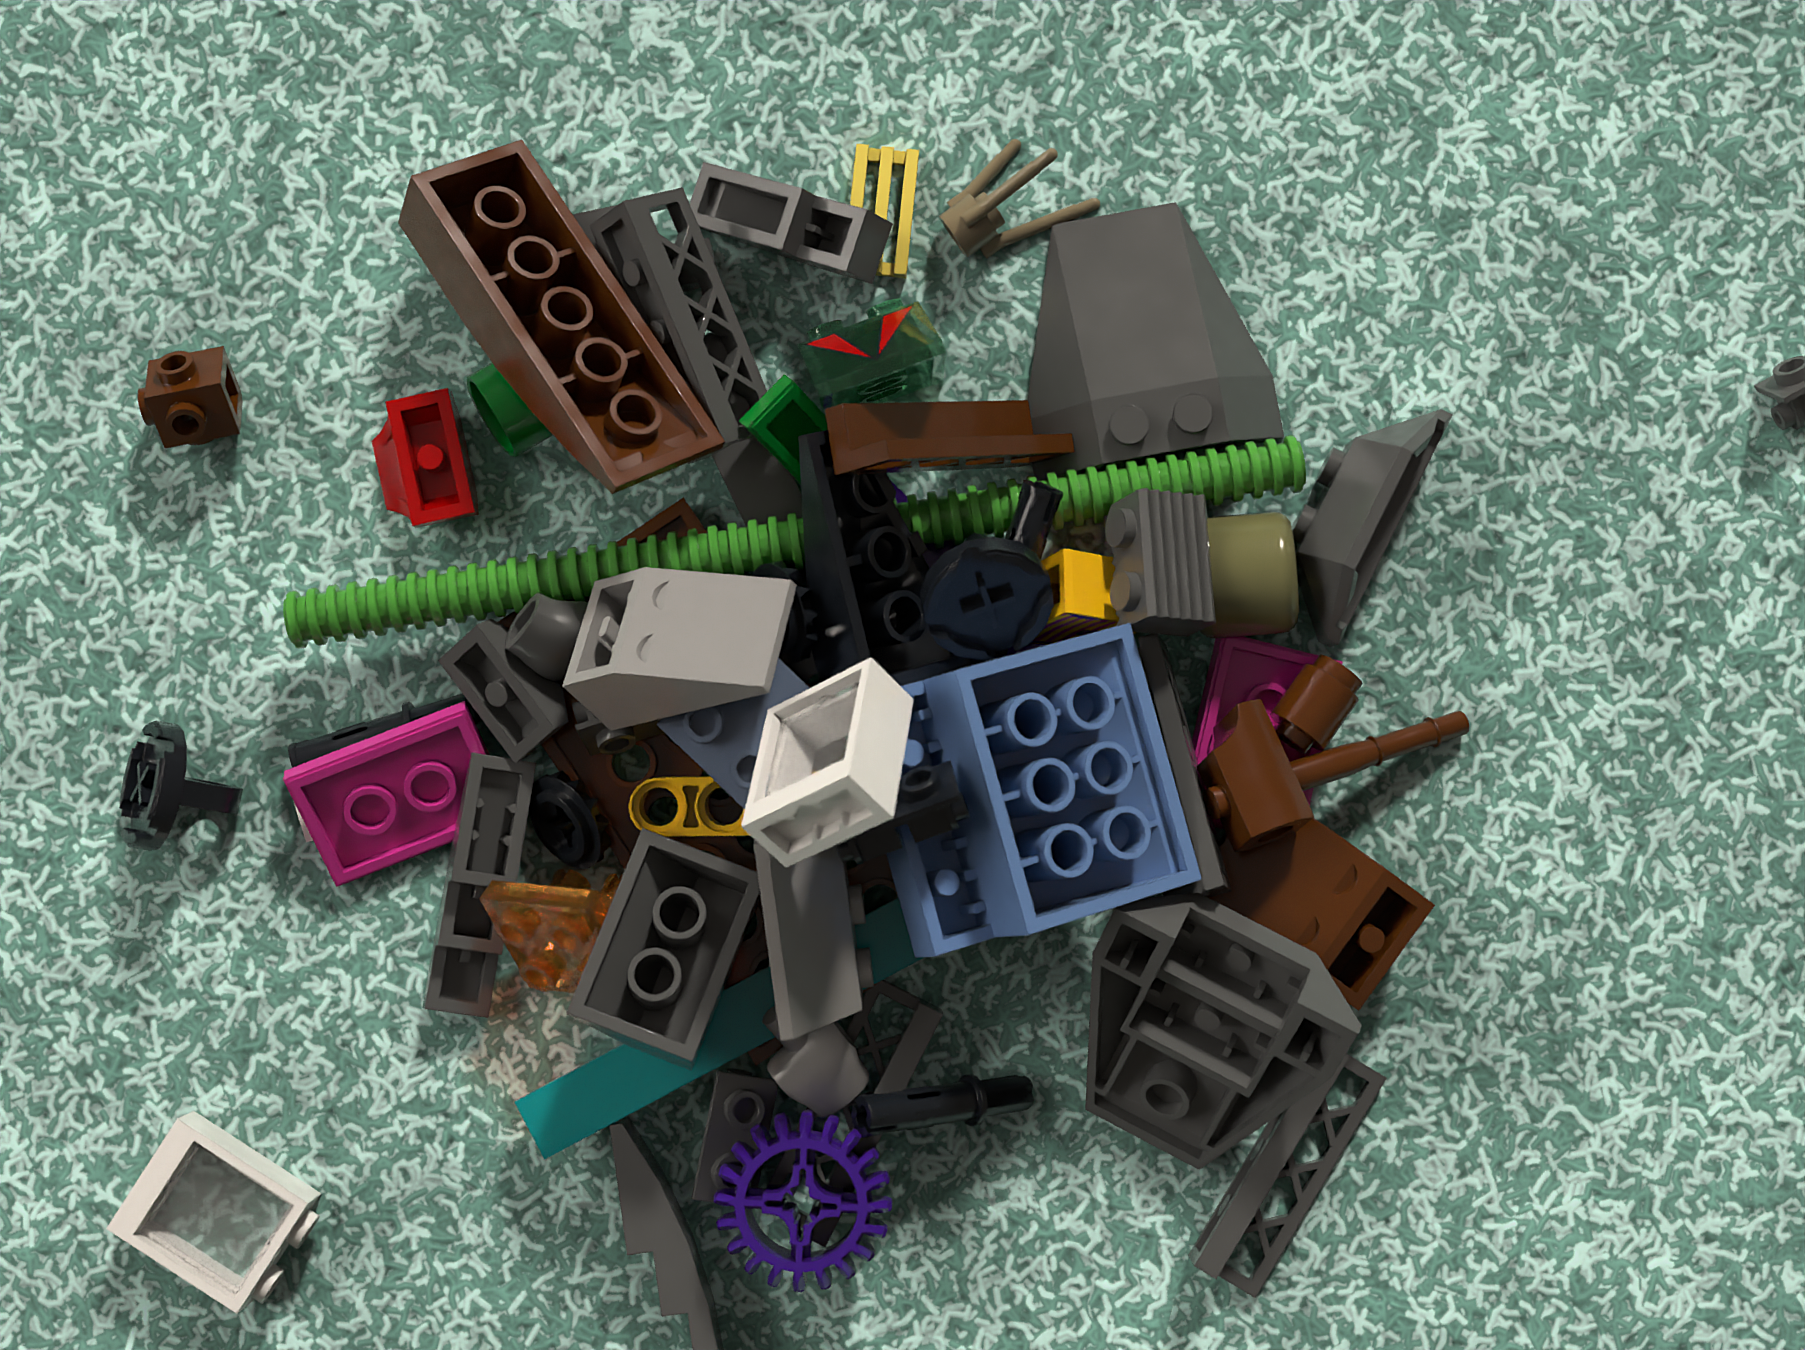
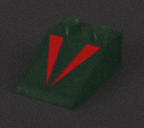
M901 298L888 300L869 308L866 311L868 319L844 327L842 320H834L816 326L806 332L808 341L797 345L819 409L824 414L825 409L839 404L886 403L944 382L946 350L942 339L918 301L904 306Z

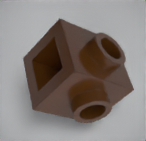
M224 346L190 353L175 351L159 359L148 361L146 385L144 388L138 389V404L145 424L147 426H156L165 449L186 444L202 445L217 438L240 434L243 399Z

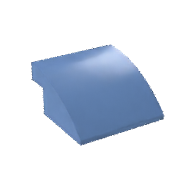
M1130 623L901 686L914 701L900 778L914 768L921 766L933 767L951 760L959 792H962L970 813L969 818L959 821V829L951 830L915 843L907 824L896 827L903 848L886 855L915 958L939 956L996 937L1030 935L1202 880Z

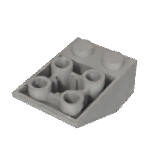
M650 567L597 580L590 595L563 687L611 731L769 693L797 585L789 579Z

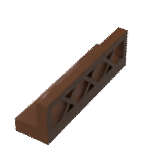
M1028 400L844 403L825 409L835 475L1012 468L1034 464L1075 452L1072 433L1033 434Z

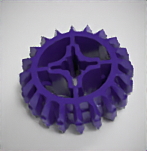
M804 1110L799 1121L800 1130L792 1131L787 1114L779 1113L774 1118L777 1136L772 1138L767 1128L761 1123H757L750 1130L752 1139L758 1146L757 1150L739 1140L731 1148L734 1156L744 1164V1167L726 1163L721 1166L718 1173L719 1176L725 1181L736 1185V1187L719 1189L714 1194V1202L716 1204L734 1207L733 1212L725 1213L716 1221L718 1230L727 1231L739 1227L741 1233L728 1243V1252L734 1255L740 1253L747 1246L752 1249L754 1253L749 1257L744 1267V1270L749 1274L755 1273L763 1261L772 1265L773 1267L767 1279L769 1286L777 1287L784 1270L794 1272L793 1290L795 1292H803L807 1283V1272L815 1271L818 1285L822 1290L830 1288L832 1284L831 1265L835 1264L841 1275L846 1279H850L855 1275L856 1267L849 1255L850 1252H853L863 1260H872L875 1255V1249L863 1237L864 1234L874 1238H884L886 1236L888 1226L881 1220L871 1217V1213L890 1212L893 1201L892 1198L884 1195H872V1190L889 1184L890 1176L887 1171L867 1173L865 1168L872 1165L879 1158L880 1153L876 1147L868 1148L858 1156L852 1151L861 1138V1133L856 1128L848 1132L843 1142L833 1137L839 1125V1118L837 1116L830 1115L824 1124L823 1132L813 1131V1111ZM796 1149L795 1163L790 1180L783 1184H768L766 1188H751L756 1170L766 1160L782 1151ZM816 1151L827 1154L843 1166L852 1179L856 1193L844 1192V1188L829 1186L821 1180L817 1171ZM803 1169H805V1186L809 1187L808 1193L810 1198L820 1199V1202L823 1204L821 1208L815 1205L812 1206L802 1231L798 1205L794 1202H787V1198H784L786 1192L794 1196L798 1188L797 1186H799L803 1178ZM752 1209H762V1214L778 1216L786 1223L789 1228L791 1250L775 1243L762 1231L756 1222ZM841 1213L857 1214L850 1230L838 1242L827 1248L811 1251L814 1226L817 1222L824 1218L840 1217Z

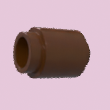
M1320 654L1313 665L1305 664L1270 713L1273 720L1278 723L1275 729L1278 738L1303 754H1306L1310 747L1324 751L1358 703L1359 699L1355 694L1362 686V681L1344 665L1326 655Z

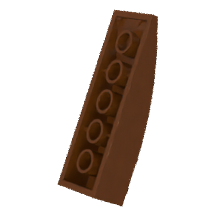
M522 139L410 177L398 224L462 322L497 370L533 414L605 488L614 494L722 449L725 440Z

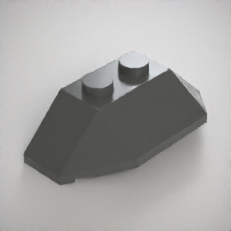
M1443 409L1430 412L1355 437L1345 445L1343 451L1333 447L1328 453L1316 477V482L1325 487L1315 507L1304 504L1292 525L1294 541L1297 542L1295 554L1298 583L1318 642L1328 647L1340 643L1453 414Z

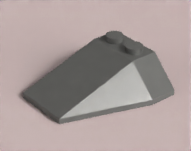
M1176 202L1063 222L1052 226L1027 400L1029 402L1033 434L1072 433L1075 452L1032 464L1037 481L1046 480V474L1055 472L1057 478L1066 477V471L1075 469L1077 475L1085 474L1086 467L1095 466L1098 472L1100 467L1106 466L1109 463L1118 464L1129 460L1146 459L1148 457H1157L1221 445L1222 450L1226 445L1231 444L1238 447L1244 446L1246 442L1250 441L1260 443L1264 442L1265 439L1273 438L1277 440L1284 438L1273 375Z
M1200 893L1139 899L1115 907L1092 953L1085 1110L1200 1170L1331 1079L1358 1036L1362 1025L1315 952Z

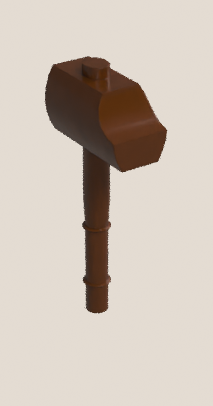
M1256 699L1238 703L1213 728L1215 739L1213 751L1197 766L1206 787L1203 794L1204 802L1212 818L1220 819L1234 852L1256 848L1297 832L1315 817L1303 791L1351 776L1371 766H1381L1383 761L1429 746L1439 747L1441 742L1467 734L1469 732V721L1466 715L1459 710L1434 719L1427 717L1421 723L1375 738L1368 736L1364 741L1340 745L1289 762L1262 700Z

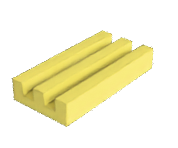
M856 143L850 205L863 208L868 162L880 163L875 214L887 220L892 166H905L895 263L883 262L882 254L876 276L906 278L919 150L907 149L906 151H896L894 147L886 146L877 149L869 148L867 144Z

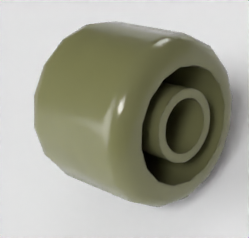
M1280 512L1207 517L1216 623L1200 630V632L1209 638H1228L1278 634L1292 630L1298 621L1299 596L1294 537L1288 518Z

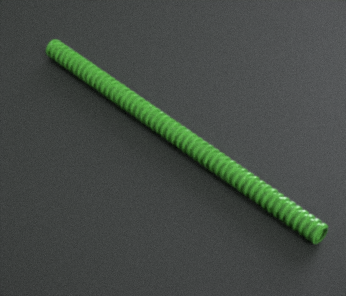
M1293 435L1285 436L1283 443L1279 444L1273 438L1265 439L1264 445L1257 447L1253 441L1246 442L1244 449L1237 450L1233 444L1226 445L1222 453H1217L1212 447L1206 448L1202 456H1197L1194 451H1187L1183 459H1177L1174 454H1167L1165 461L1158 463L1155 457H1148L1145 460V465L1137 466L1135 460L1126 461L1125 468L1117 469L1115 463L1106 464L1105 471L1097 472L1095 466L1086 467L1085 474L1077 475L1075 469L1066 471V477L1057 478L1055 472L1046 474V480L1037 482L1053 486L1064 493L1052 522L1054 529L1057 531L1062 530L1066 522H1073L1074 527H1082L1085 519H1092L1094 524L1103 523L1104 516L1109 515L1108 512L1112 504L1142 488H1148L1149 490L1159 489L1160 492L1170 490L1171 493H1193L1194 496L1204 494L1206 501L1211 500L1214 506L1222 505L1226 497H1231L1234 503L1241 502L1245 494H1250L1254 500L1261 499L1264 491H1270L1273 496H1281L1284 488H1290L1293 493H1300L1306 484V467L1300 442ZM1035 475L1026 477V480H1031L1034 483L1037 481ZM1013 478L1007 479L1006 486L997 487L995 482H988L985 490L978 491L975 485H968L965 493L957 494L955 488L947 489L946 496L937 497L935 491L927 492V499L917 500L916 495L911 494L907 495V502L897 503L895 498L894 504L910 532L918 531L925 544L934 543L935 549L944 548V541L954 540L955 546H958L964 542V538L969 537L973 533L981 535L993 534L994 537L1004 538V532H1007L1010 527L1022 484H1017ZM796 513L787 514L786 521L778 522L776 516H770L767 518V524L758 525L756 519H750L747 521V527L738 528L736 522H731L727 524V530L718 531L717 526L712 525L708 526L707 533L698 534L697 529L693 528L688 529L687 536L678 537L677 532L673 531L668 532L667 539L658 540L657 535L654 534L648 535L647 542L638 543L637 538H629L626 546H619L617 541H609L606 549L599 550L596 544H590L587 547V552L579 553L576 547L568 548L567 555L559 556L556 550L548 551L547 558L539 559L536 553L528 554L527 561L519 562V559L513 556L508 557L507 564L499 565L496 559L489 560L485 568H480L476 562L469 563L465 571H460L457 566H449L446 574H440L437 569H430L426 577L420 578L417 572L408 573L406 580L401 581L397 575L388 576L386 583L380 584L378 579L372 578L368 579L366 586L360 587L356 581L348 582L344 590H340L336 584L328 585L324 593H320L319 589L314 587L309 588L305 596H301L297 591H289L283 602L284 623L290 641L296 648L301 649L306 648L308 641L311 640L320 646L326 645L330 637H334L335 641L340 643L345 642L349 634H354L357 639H365L368 631H374L377 636H384L387 634L388 628H394L397 633H404L408 625L413 624L417 630L426 629L428 622L434 621L436 626L442 627L446 626L447 619L454 618L456 623L461 624L466 623L467 616L474 615L475 619L480 621L485 620L487 613L494 612L498 618L505 617L509 609H514L518 614L536 593L556 600L567 601L574 599L575 601H586V597L591 595L595 581L644 567L745 576L746 572L755 571L762 564L783 561L787 566L795 565V569L800 571L805 569L803 518L798 519Z

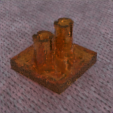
M564 869L557 870L549 885L496 880L490 882L479 899L492 920L496 933L503 940L520 970L522 979L528 984L529 988L543 992L575 993L623 874L619 878L617 874L608 875L600 892L592 890L589 881L581 873L570 869L567 873Z

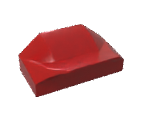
M449 388L386 401L387 421L380 433L372 440L386 510L409 517L412 526L415 528L479 515L473 472L461 418L452 391Z

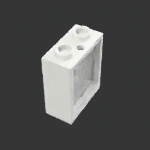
M869 658L768 709L741 827L787 868L894 817L914 699L872 658Z
M192 1111L177 1118L106 1229L237 1314L254 1299L263 1304L277 1286L285 1270L276 1264L289 1244L298 1249L313 1230L320 1216L311 1209L321 1193L203 1116Z

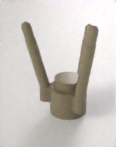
M1013 139L962 192L947 202L950 208L939 215V218L967 258L980 249L985 258L988 259L1007 245L1051 229L1053 225L1072 221L1099 209L1100 201L1097 198H1091L998 234L996 229L1005 224V221L996 207L1038 175L1058 156L1056 149L1049 148L987 195L982 191L1021 148V142L1018 139Z

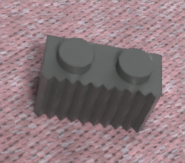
M1142 488L1112 504L1108 512L1105 535L1108 544L1112 547L1111 551L1115 555L1112 561L1115 571L1110 586V600L1113 608L1117 610L1115 614L1119 617L1117 626L1130 623L1133 632L1188 637L1215 624L1206 498L1204 494L1194 496L1193 493H1171L1170 490L1160 492L1159 489L1149 490L1148 488Z

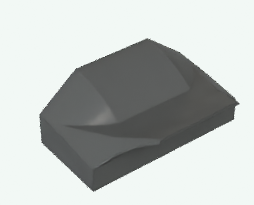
M491 618L477 624L438 661L514 763H517L529 756L569 722L564 691L558 682L541 677L519 657L505 648V639L509 628Z

